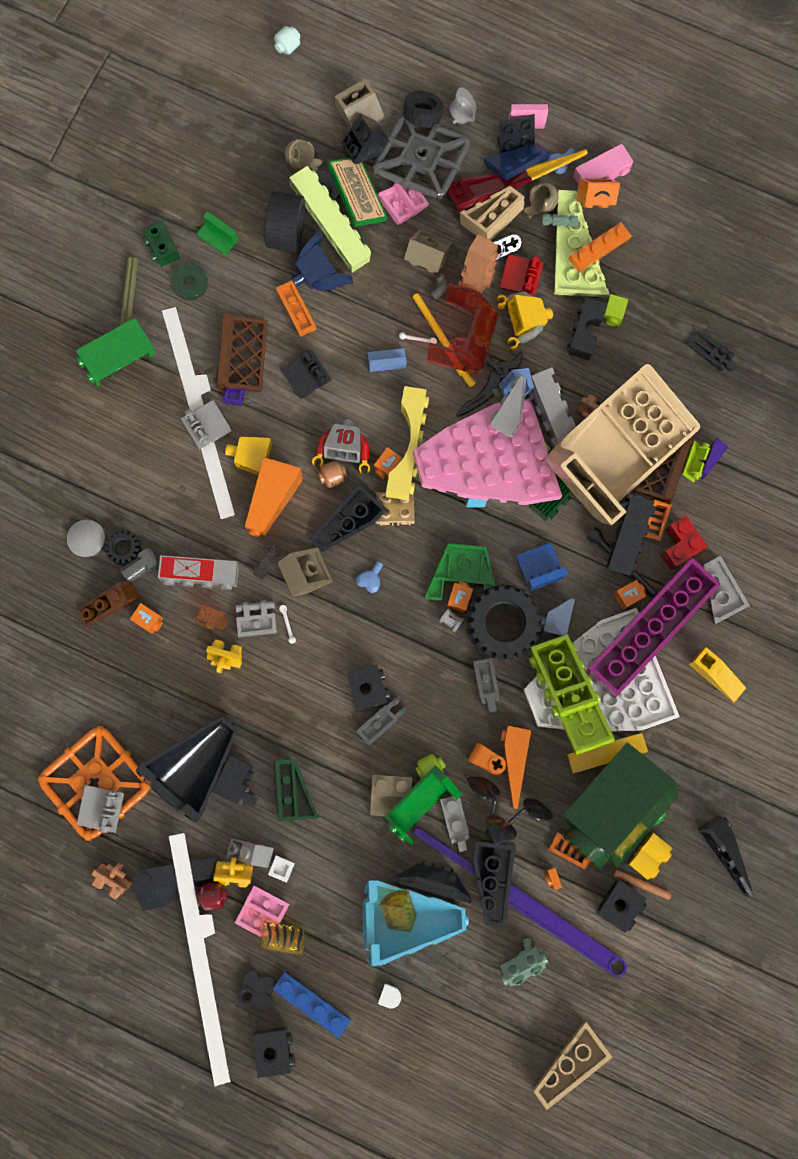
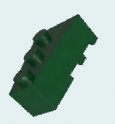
M296 760L274 761L277 822L319 818Z

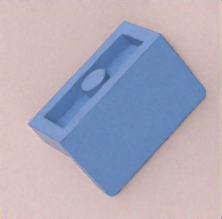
M404 348L368 352L370 372L406 368L407 360Z

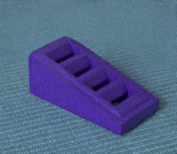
M718 438L710 446L711 450L707 460L704 461L705 466L700 477L701 480L708 475L728 449V445Z

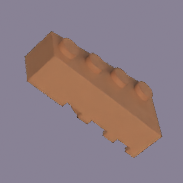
M479 234L476 236L468 249L464 263L465 266L461 273L462 279L459 281V289L455 297L473 307L475 306L486 287L489 288L493 282L494 268L499 255L497 253V244Z

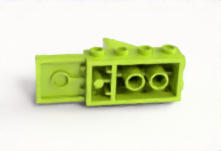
M568 634L532 646L531 657H529L532 668H536L538 672L536 673L537 680L540 685H544L545 690L543 692L546 700L550 701L553 718L558 717L560 724L563 725L575 754L578 755L614 742V736L598 704L600 703V697L597 691L594 692L592 680L589 675H586L584 663L581 658L579 659L577 648L574 642L571 643Z

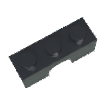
M586 298L584 304L580 303L577 311L580 317L579 320L574 321L572 328L575 331L574 337L570 336L567 347L570 348L569 355L590 360L597 337L588 334L585 327H600L607 307L606 303Z

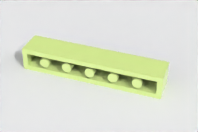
M306 166L289 177L290 186L296 195L304 196L306 209L348 269L353 273L370 261L371 251L366 244H362L359 233L355 229L352 230L347 216L340 213L339 205L335 200H331L327 188L324 185L321 186L314 170L311 171Z

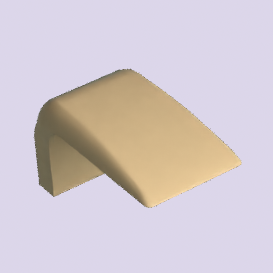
M646 364L568 433L549 453L547 463L594 518L601 523L613 525L626 513L619 502L700 429V424L653 367Z

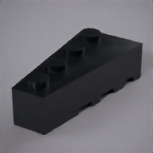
M627 494L625 501L628 504L624 507L626 513L621 517L622 525L619 524L616 529L615 539L617 541L616 543L613 542L606 568L630 576L631 572L634 573L636 570L637 562L635 560L637 554L642 552L644 544L641 542L643 536H646L649 531L650 525L647 523L649 517H653L656 507L653 506V501Z

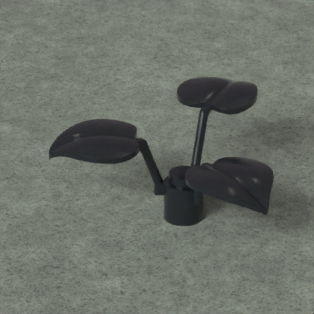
M483 777L467 778L470 788L477 796L492 800L491 813L486 818L487 829L485 835L493 840L495 845L516 838L517 831L511 824L523 812H528L531 818L539 821H548L554 818L552 812L541 801L534 798H526L523 801L525 807L506 822L503 818L494 816L496 797L500 795L498 787L492 781Z

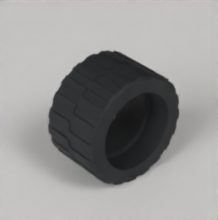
M278 191L271 193L264 228L266 248L289 252L298 251L305 218L304 196Z

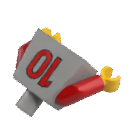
M345 419L342 425L334 424L331 430H328L319 438L316 450L318 454L312 459V464L315 466L316 461L321 460V468L325 464L322 459L323 455L327 459L360 463V460H362V464L359 466V473L361 474V467L366 466L368 474L370 471V466L367 464V460H369V444L365 436L360 434V428L354 427L352 420Z

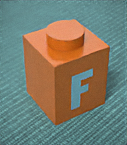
M387 447L374 464L375 474L381 479L386 478L388 480L389 473L397 467L403 458Z
M637 580L614 593L622 610L647 597L645 595V587L642 583H638Z
M464 582L454 583L447 608L465 613L473 588H470V585Z
M141 603L130 618L131 621L151 634L154 631L157 632L163 624V618Z

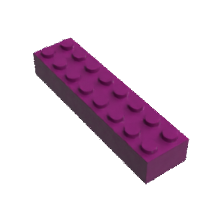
M691 558L585 669L586 674L612 698L617 697L721 584L696 560Z

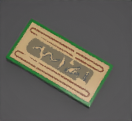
M350 158L329 161L327 164L353 226L358 227L385 222L388 217L364 163L354 164Z

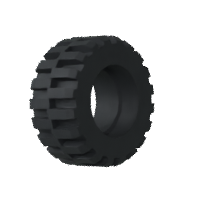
M503 584L483 590L471 601L472 603L467 609L468 613L465 618V623L467 624L466 632L470 636L471 643L481 653L497 659H511L523 655L524 652L531 649L533 643H536L539 638L537 635L541 632L542 626H540V621H542V616L539 615L538 610L540 608L538 604L534 603V598L526 594L525 590L516 588L513 585ZM497 604L511 605L520 615V630L509 640H498L487 631L485 625L486 615Z

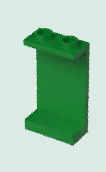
M135 318L76 350L78 364L81 368H86L88 380L91 384L95 382L97 387L101 386L100 380L147 354L149 358L156 355L155 348Z
M435 765L384 816L389 822L387 826L402 842L407 840L413 845L414 842L406 832L447 791L456 800L462 793Z

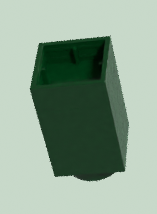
M627 742L563 815L570 828L562 837L575 851L600 870L607 861L618 868L679 797L676 780Z

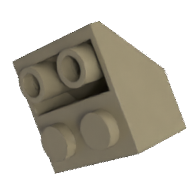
M366 79L335 96V107L350 129L360 113L377 122L385 118L377 96Z

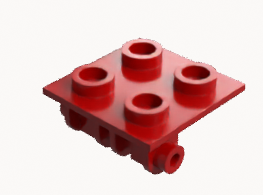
M508 254L500 288L514 292L523 291L536 296L544 263L540 262L538 256L526 259Z

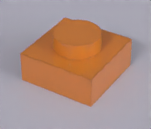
M556 868L546 869L547 875H544L547 886H551L553 890L562 888Z

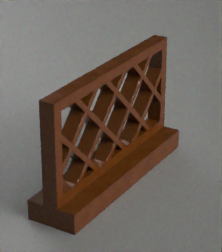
M224 312L217 389L224 390V388L262 392L268 320L231 316V313ZM234 322H240L246 328L238 333L234 328ZM255 324L263 325V331L258 335L251 329ZM246 331H249L254 336L248 343L241 336ZM237 338L244 344L238 350L232 345V342ZM256 340L262 346L257 352L250 347V344ZM245 348H248L253 354L247 360L240 354ZM237 355L243 363L235 368L231 363V359ZM254 358L260 362V366L255 370L248 364ZM244 365L251 371L245 378L238 371ZM234 373L241 379L237 384L229 383V377ZM254 375L259 380L258 386H251L246 380Z
M694 435L674 452V458L668 461L665 460L664 463H661L654 470L658 480L648 483L645 478V486L641 488L635 487L631 491L671 504ZM666 465L669 474L661 478L657 469ZM660 482L663 487L662 494L653 492L651 486Z

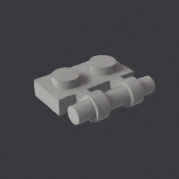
M260 600L259 603L243 602L241 605H236V613L244 612V617H236L238 637L277 633L276 614H268V609L275 608L274 601ZM261 610V615L250 616V611Z

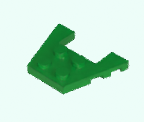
M448 543L427 590L425 599L442 601L444 581L483 584V590L496 586L487 548Z

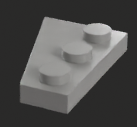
M721 556L703 565V568L721 584L709 597L714 624L750 606Z

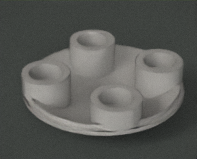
M92 520L76 522L67 534L69 549L81 557L96 556L105 543L104 529Z

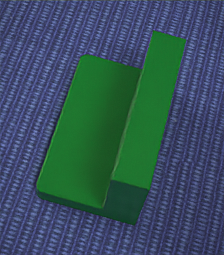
M207 211L203 216L205 224L198 231L197 236L221 254L226 255L238 241L237 232Z

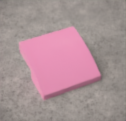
M511 104L509 120L535 114V129H544L548 114V104Z
M394 183L393 187L378 194L381 204L397 225L412 218L429 205L422 193L410 188L405 189L403 185Z
M253 886L235 924L268 941L267 922L270 924L273 938L276 932L275 924L279 927L289 904Z

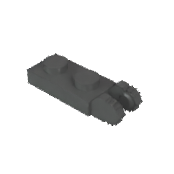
M396 697L387 706L385 705L356 731L368 746L394 725L398 718L409 709L407 706L402 707L395 715L390 711L401 700L399 697Z

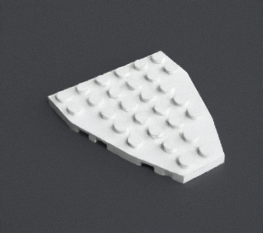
M637 608L599 621L574 641L579 659H582L585 669L638 614ZM656 656L615 698L609 696L591 678L594 692L597 691L600 697V703L598 704L611 731H642L680 717ZM535 677L526 686L524 693L537 727L564 730L558 717L553 718L550 701L546 700L543 692L545 690L544 685H540L537 677Z

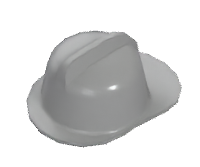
M462 87L458 88L455 99L449 106V111L452 115L451 122L453 124L457 122L465 124L475 120V100L470 92Z

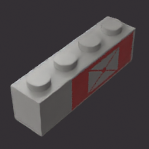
M160 555L158 579L164 585L182 583V586L193 587L194 584H200L203 588L220 586L221 589L232 590V587H237L239 564L237 561Z

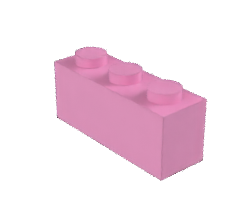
M620 144L576 167L573 178L578 185L580 178H608L614 180L620 175L624 176L629 173L633 160L623 144Z

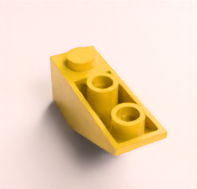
M707 647L700 650L688 664L733 703L746 689L726 664Z

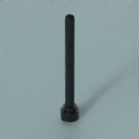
M596 527L586 538L591 543H597L609 555L611 546L602 538V532ZM636 570L634 573L631 572L630 576L637 580L638 583H642L646 592L651 597L658 593Z

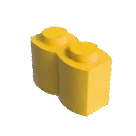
M650 832L627 864L645 879H653L660 871L658 868L660 864L667 862L671 857L672 853L670 851L672 847L656 834Z

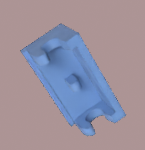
M529 368L511 370L500 382L499 388L502 389L503 397L508 392H511L513 381L516 378H520V376L526 378L525 396L534 388Z

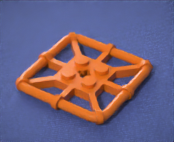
M98 725L90 730L70 748L67 747L64 750L65 752L46 767L40 774V777L38 776L37 778L42 790L58 808V813L60 815L63 814L77 833L85 838L86 841H91L103 832H100L99 829L89 827L85 829L83 826L77 825L78 820L69 809L82 799L85 785L91 786L92 778H99L100 781H98L99 786L97 788L117 791L120 787L141 788L121 806L120 819L151 789L143 781L145 778L143 776L140 777L136 773V769L139 766L131 758V753L126 751L111 732L102 725ZM97 736L95 756L84 765L75 753ZM103 737L120 756L110 766L101 758ZM69 758L79 768L70 778L48 777ZM125 762L141 783L121 782L113 771ZM47 782L68 783L77 794L64 804Z

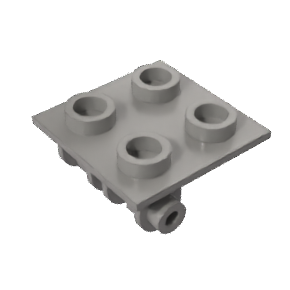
M214 400L195 411L191 409L185 411V416L181 418L199 450L232 431Z
M85 785L77 825L99 829L103 833H116L124 793Z

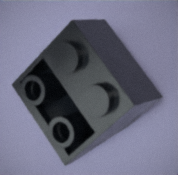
M360 113L357 119L354 120L347 135L344 136L341 144L352 162L359 164L380 156L389 139L376 120Z

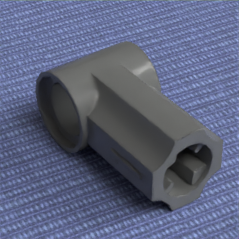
M152 548L144 549L136 556V559L120 568L121 573L128 582H133L146 572L150 573L159 568L160 560Z

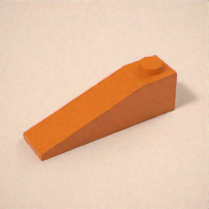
M507 726L506 730H502L500 741L503 742L512 809H518L531 730Z

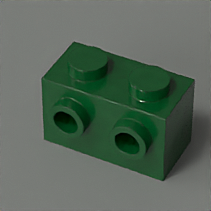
M163 220L143 228L145 236H142L147 247L151 246L153 251L150 254L154 262L158 261L160 267L181 259Z

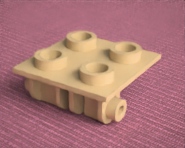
M386 492L376 493L388 509L376 524L382 526L392 523V526H394V523H397V526H399V522H401V525H411L415 522L414 493L413 495L409 494V500L386 497Z

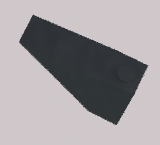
M475 840L473 864L485 925L506 927L516 849L514 842L506 841L495 845L493 840Z

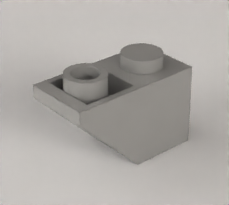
M231 838L226 858L232 859L233 857L237 858L239 862L269 868L274 848Z

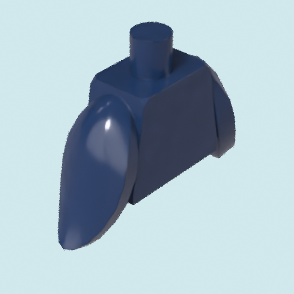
M318 229L298 252L295 264L299 273L291 277L294 285L298 287L306 282L310 289L328 291L353 284L352 276L336 273V270L319 247L323 234Z

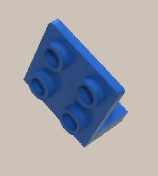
M551 543L516 556L529 591L564 579L568 575L566 567L561 568Z

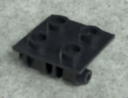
M535 114L499 122L500 136L497 137V142L500 144V153L535 144Z
M312 350L302 351L300 353L301 357L281 369L300 399L332 380Z

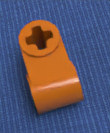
M476 743L467 759L472 764L494 775L501 774L506 768V762L501 756L479 743ZM497 760L500 761L502 769L494 770V765L491 763H496Z

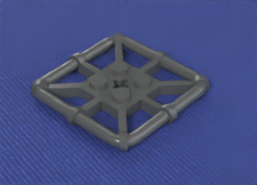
M402 113V116L398 118L388 136L389 142L380 156H377L372 169L375 174L403 185L405 189L410 188L429 197L441 199L448 191L455 175L459 173L460 166L469 150L471 141L460 133L442 127L440 123L435 126L425 127L431 130L428 138L417 134L412 123H409ZM403 124L406 125L411 136L407 144L395 139ZM437 133H440L455 140L442 144L433 139ZM394 147L403 151L400 157L383 162L390 148ZM462 147L454 163L441 158L444 152ZM424 152L425 156L421 157L418 154ZM402 165L411 170L405 179L386 171V169ZM437 165L449 170L441 188L434 174ZM416 171L429 177L434 190L412 182Z

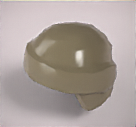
M302 139L293 140L285 149L286 161L294 170L300 171L308 166L309 169L316 172L318 171L317 166L322 164V160L314 159V148L311 142Z
M540 183L532 187L529 193L531 206L525 207L524 213L528 214V218H531L535 214H546L552 211L559 199L555 186L551 183Z

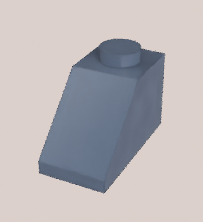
M575 599L564 602L549 611L545 617H542V621H540V626H542L541 634L556 638L567 635Z

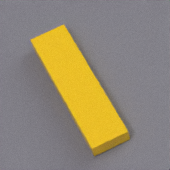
M640 733L622 738L578 755L575 752L567 754L572 774L608 764L627 742L640 753L648 752L643 734Z

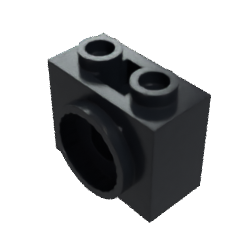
M378 665L347 673L357 712L388 704L387 699H390L388 687H383L382 680H385L383 669H379ZM363 684L371 686V691L368 694H363L360 691V687Z
M616 879L595 913L620 931L626 933L627 930L631 931L636 923L634 919L637 914H641L647 905L645 903L647 898L621 880ZM618 899L623 901V908L620 910L615 908V902Z
M287 1027L255 1031L253 1042L257 1077L263 1078L291 1073L292 1067L295 1066L294 1053L290 1054L289 1045H293L292 1033L288 1032ZM273 1048L276 1055L268 1057L265 1049Z

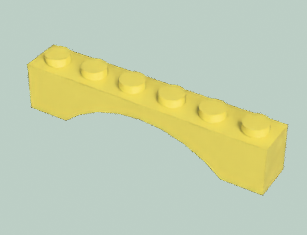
M404 386L401 412L409 426L410 443L402 461L389 473L386 497L409 500V494L413 495L415 483L411 482L412 477L417 475V467L413 451L418 447V442H422L424 431H420L421 425H425L426 414H423L424 408H428L429 397H426V389Z

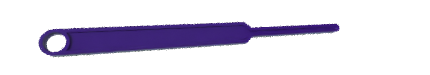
M415 829L414 833L416 836L476 876L473 864L421 829ZM511 884L510 906L613 976L621 977L626 973L627 965L624 960ZM617 960L623 963V970L619 974H615L611 970L612 963Z

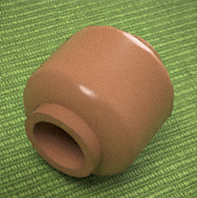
M338 461L323 464L320 468L321 472L318 473L320 483H324L327 488L341 485L344 483L345 478H347L344 465Z

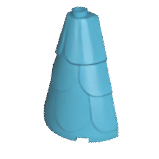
M378 880L368 881L365 886L364 892L365 894L368 893L367 899H363L362 926L364 947L370 953V955H367L370 966H381L406 954H412L430 944H438L465 931L466 926H468V914H465V909L435 897L429 898L410 890H404ZM405 893L396 896H391L383 902L384 898H386L390 894ZM405 898V899H399V900H397V901H393V902H391L390 904H388V905L385 907V905H386L389 901H391V900H393V899ZM409 902L397 905L387 912V910L396 903ZM402 906H407V907H403V908L397 910L394 914H392V915L389 917V915H390L395 909H397V908H399V907H402ZM402 911H412V912H405V913L401 914L400 916H398L395 920H393V921L390 923V921H391L397 914H399L400 912H402Z

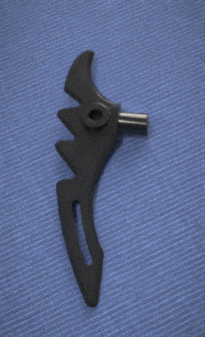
M520 351L516 358L508 362L498 360L496 363L489 357L485 363L492 369L490 370L485 387L476 397L466 401L456 416L464 415L490 399L494 395L491 389L499 387L501 379H504L510 373L509 369H517L519 367L523 353ZM482 395H485L479 402L466 408V406L479 399Z

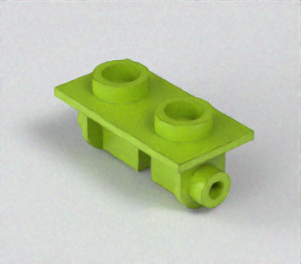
M693 440L682 475L693 483L702 476L705 464L701 461L707 460L711 450L708 443L700 445L695 440Z

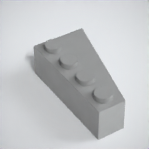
M551 367L531 376L534 388L527 395L531 400L533 399L535 412L538 417L541 416L543 429L546 433H549L551 437L550 443L552 448H554L576 425L572 416L568 417L567 415L569 413L566 400L564 401L560 398L561 388L559 383H554L552 375L555 373Z

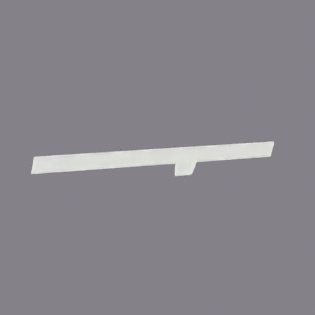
M176 307L163 310L162 313L189 408L195 411L203 406L201 395L210 391L211 388L207 374L195 375L178 313ZM212 442L203 447L201 451L220 518L223 519L233 516L235 513L215 443Z
M181 833L169 836L214 1086L230 1082L204 943V938L214 934L215 930L212 915H199L185 834Z

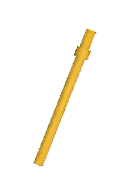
M418 293L415 294L412 298L457 367V373L463 377L469 387L475 385V382L468 373V367L462 363Z

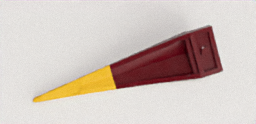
M587 150L534 165L506 181L498 174L461 178L451 183L447 193L459 212L475 206L478 202L482 203L490 199V196L509 186L516 189L587 155Z

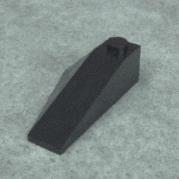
M364 482L359 483L309 539L323 552L375 524L388 509L378 495Z
M716 816L698 830L746 897L751 898L754 896L734 832L731 830L732 825L726 817Z
M217 857L189 861L195 890L203 884L214 880L218 861ZM174 864L133 871L136 893L142 911L162 908L180 898Z

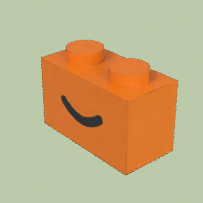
M580 178L576 201L582 203V206L586 208H593V205H598V207L602 208L616 205L620 183L608 178Z

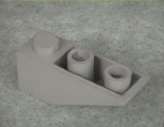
M520 376V378H516L511 385L513 389L510 394H506L500 403L502 404L500 410H496L490 419L492 421L490 426L509 438L514 436L523 420L526 378L524 376Z

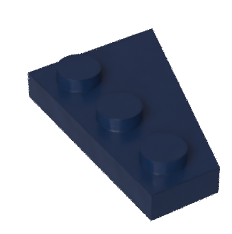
M536 143L484 158V164L506 181L548 158L549 151Z

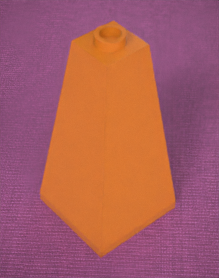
M263 458L245 524L246 530L249 531L248 534L256 537L267 534L303 480L301 468Z

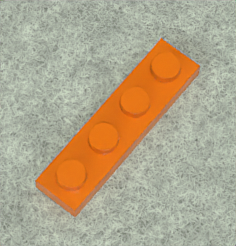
M620 222L570 255L568 260L577 272L580 273L628 241L632 235Z

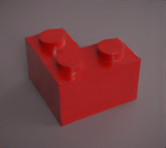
M687 515L672 523L666 529L675 545L664 551L661 557L672 571L708 547Z

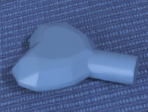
M570 148L564 154H551L546 159V162L574 154L575 151ZM568 164L554 171L556 172V174H563L566 171Z
M377 561L372 570L360 573L356 578L357 585L366 587L370 593L377 592L380 586L378 573L383 564Z

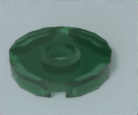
M186 264L175 270L172 275L171 284L179 298L193 301L200 296L202 297L207 291L208 278L201 267L195 264ZM188 279L195 280L192 286L185 285Z

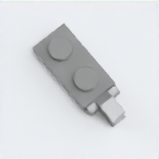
M453 796L440 799L449 838H451L452 843L457 842L459 852L466 851L465 840L469 839V831L460 797L457 800Z

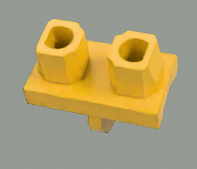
M215 640L211 646L207 647V659L212 661L211 665L217 666V673H222L223 668L230 670L231 666L240 668L242 664L241 646L232 645L229 652L223 650L225 647L223 641Z
M233 857L231 862L217 861L214 881H218L222 886H227L230 882L237 883L239 887L246 888L251 882L253 865L237 863V858Z

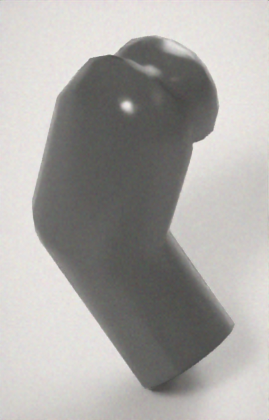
M438 273L435 276L436 289L429 294L434 301L441 297L448 289L447 278L443 273Z

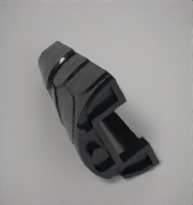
M222 716L191 732L190 736L141 763L136 769V773L140 777L143 776L145 778L143 781L178 812H184L186 818L197 823L204 813L222 765L227 760L237 729L234 727L235 723L229 717L224 718Z

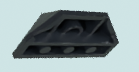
M423 860L422 864H414L394 876L392 882L471 904V898L456 873H453V868L442 865V868L439 869L434 867V863Z

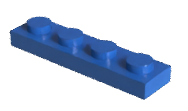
M286 971L273 988L275 992L338 1038L351 1021L349 1017Z

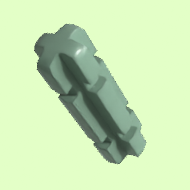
M543 214L542 224L576 227L578 216L570 215L568 217V215L556 214L550 216V214Z

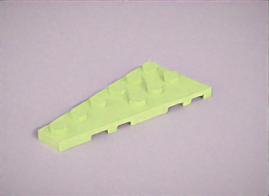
M558 190L557 215L578 216V224L576 227H569V225L556 226L554 295L609 298V290L606 288L599 260L580 273L577 272L568 260L570 255L592 242V238L589 235L588 225L582 213L581 203L576 201L577 191Z

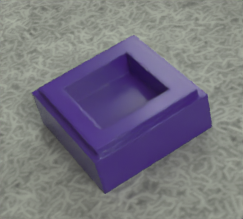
M226 388L223 403L242 406L245 390Z

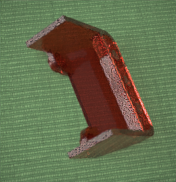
M449 283L446 303L475 310L476 312L468 338L456 337L452 339L449 348L430 343L427 361L477 374L483 369L497 324L498 313L480 292Z

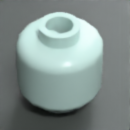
M284 26L274 36V47L279 53L291 54L300 45L298 31L292 26Z

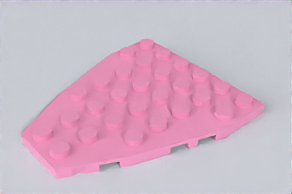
M530 398L524 399L523 420L512 438L507 437L490 426L492 422L490 419L496 410L499 411L502 404L496 403L445 428L413 451L421 485L424 488L437 489L444 493L450 491L458 493L457 496L487 501L489 498L499 499L503 503L515 501L519 505L557 500L562 496L555 472L547 463L549 454Z

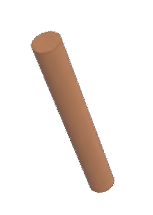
M617 869L614 870L613 877L670 900L671 892Z

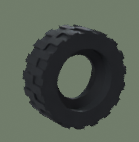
M416 90L406 95L404 101V118L415 126H435L441 121L444 108L443 101L439 96L429 91ZM416 107L427 108V109H429V111L421 110V109H418V108H416Z

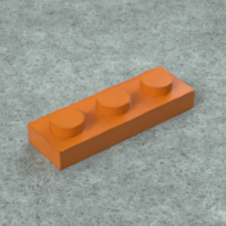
M293 281L276 287V291L299 336L302 337L317 330Z

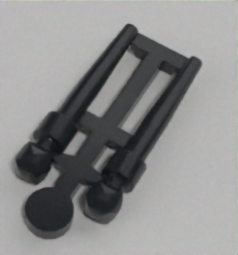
M697 331L687 344L701 357L709 361L713 367L716 366L719 371H723L725 365L728 371H733L736 368L734 361L725 359L726 357L732 359L735 354L700 331ZM698 336H701L709 344L714 346L715 349L712 350L707 345L697 339ZM695 343L696 345H698L699 347H701L703 350H705L706 352H708L710 355L706 354L705 352H703L702 350H700L699 348L695 347V346L692 345V344Z

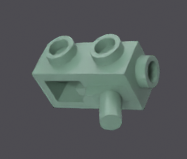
M531 939L523 940L524 951H521L517 957L500 965L503 972L500 974V977L505 986L508 984L510 987L513 985L518 986L526 978L537 976L546 968L545 964L548 961L543 951L539 953L536 947L532 948Z

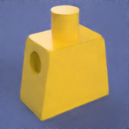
M240 437L238 446L227 444L225 455L235 457L234 464L236 467L259 476L263 458L269 459L272 442L270 438Z

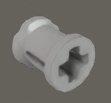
M448 608L439 622H444L455 633L464 621V618H459L451 612V608Z

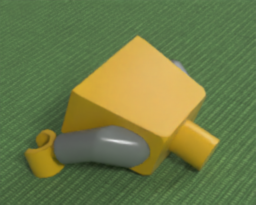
M522 291L511 294L507 298L504 295L497 297V302L504 301L498 304L499 309H505L508 306L515 336H519L517 339L511 337L508 340V344L511 342L516 343L515 346L510 348L512 351L518 348L519 343L522 342L524 344L534 339L542 332L543 326L547 324L548 319L553 317L552 309L544 308L541 298H536Z

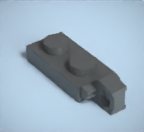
M492 657L474 660L472 663L481 703H486L488 713L496 712L495 702L499 701V690Z

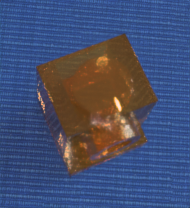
M203 604L195 622L200 626L204 623L203 626L212 631L215 628L224 630L227 624V616Z

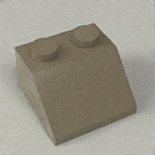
M419 229L409 241L404 260H407L411 265L422 266L428 272L438 273L446 260L453 242Z
M318 548L290 553L278 562L292 597L307 594L333 582Z
M373 775L370 815L385 816L412 789V777Z

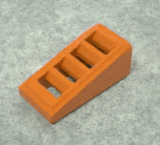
M652 499L651 501L654 502L653 506L662 508L664 511L659 512L655 510L654 514L662 516V519L649 517L647 523L648 525H650L651 521L660 523L659 527L654 525L649 527L650 529L657 530L658 534L648 532L644 537L661 541L672 505Z
M557 832L548 850L586 869L589 862L583 858L580 863L578 860L581 855L578 852L574 859L571 858L574 852L572 847H570L567 855L564 854L568 845L566 841H564L560 851L556 850L561 839L564 840L563 835Z

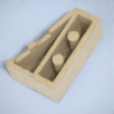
M509 186L490 196V199L482 203L478 202L475 204V207L467 211H461V225L475 236L479 234L492 241L524 209V196Z

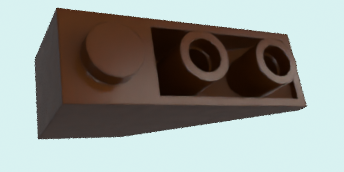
M132 581L118 582L78 609V612L85 627L128 607L140 599Z

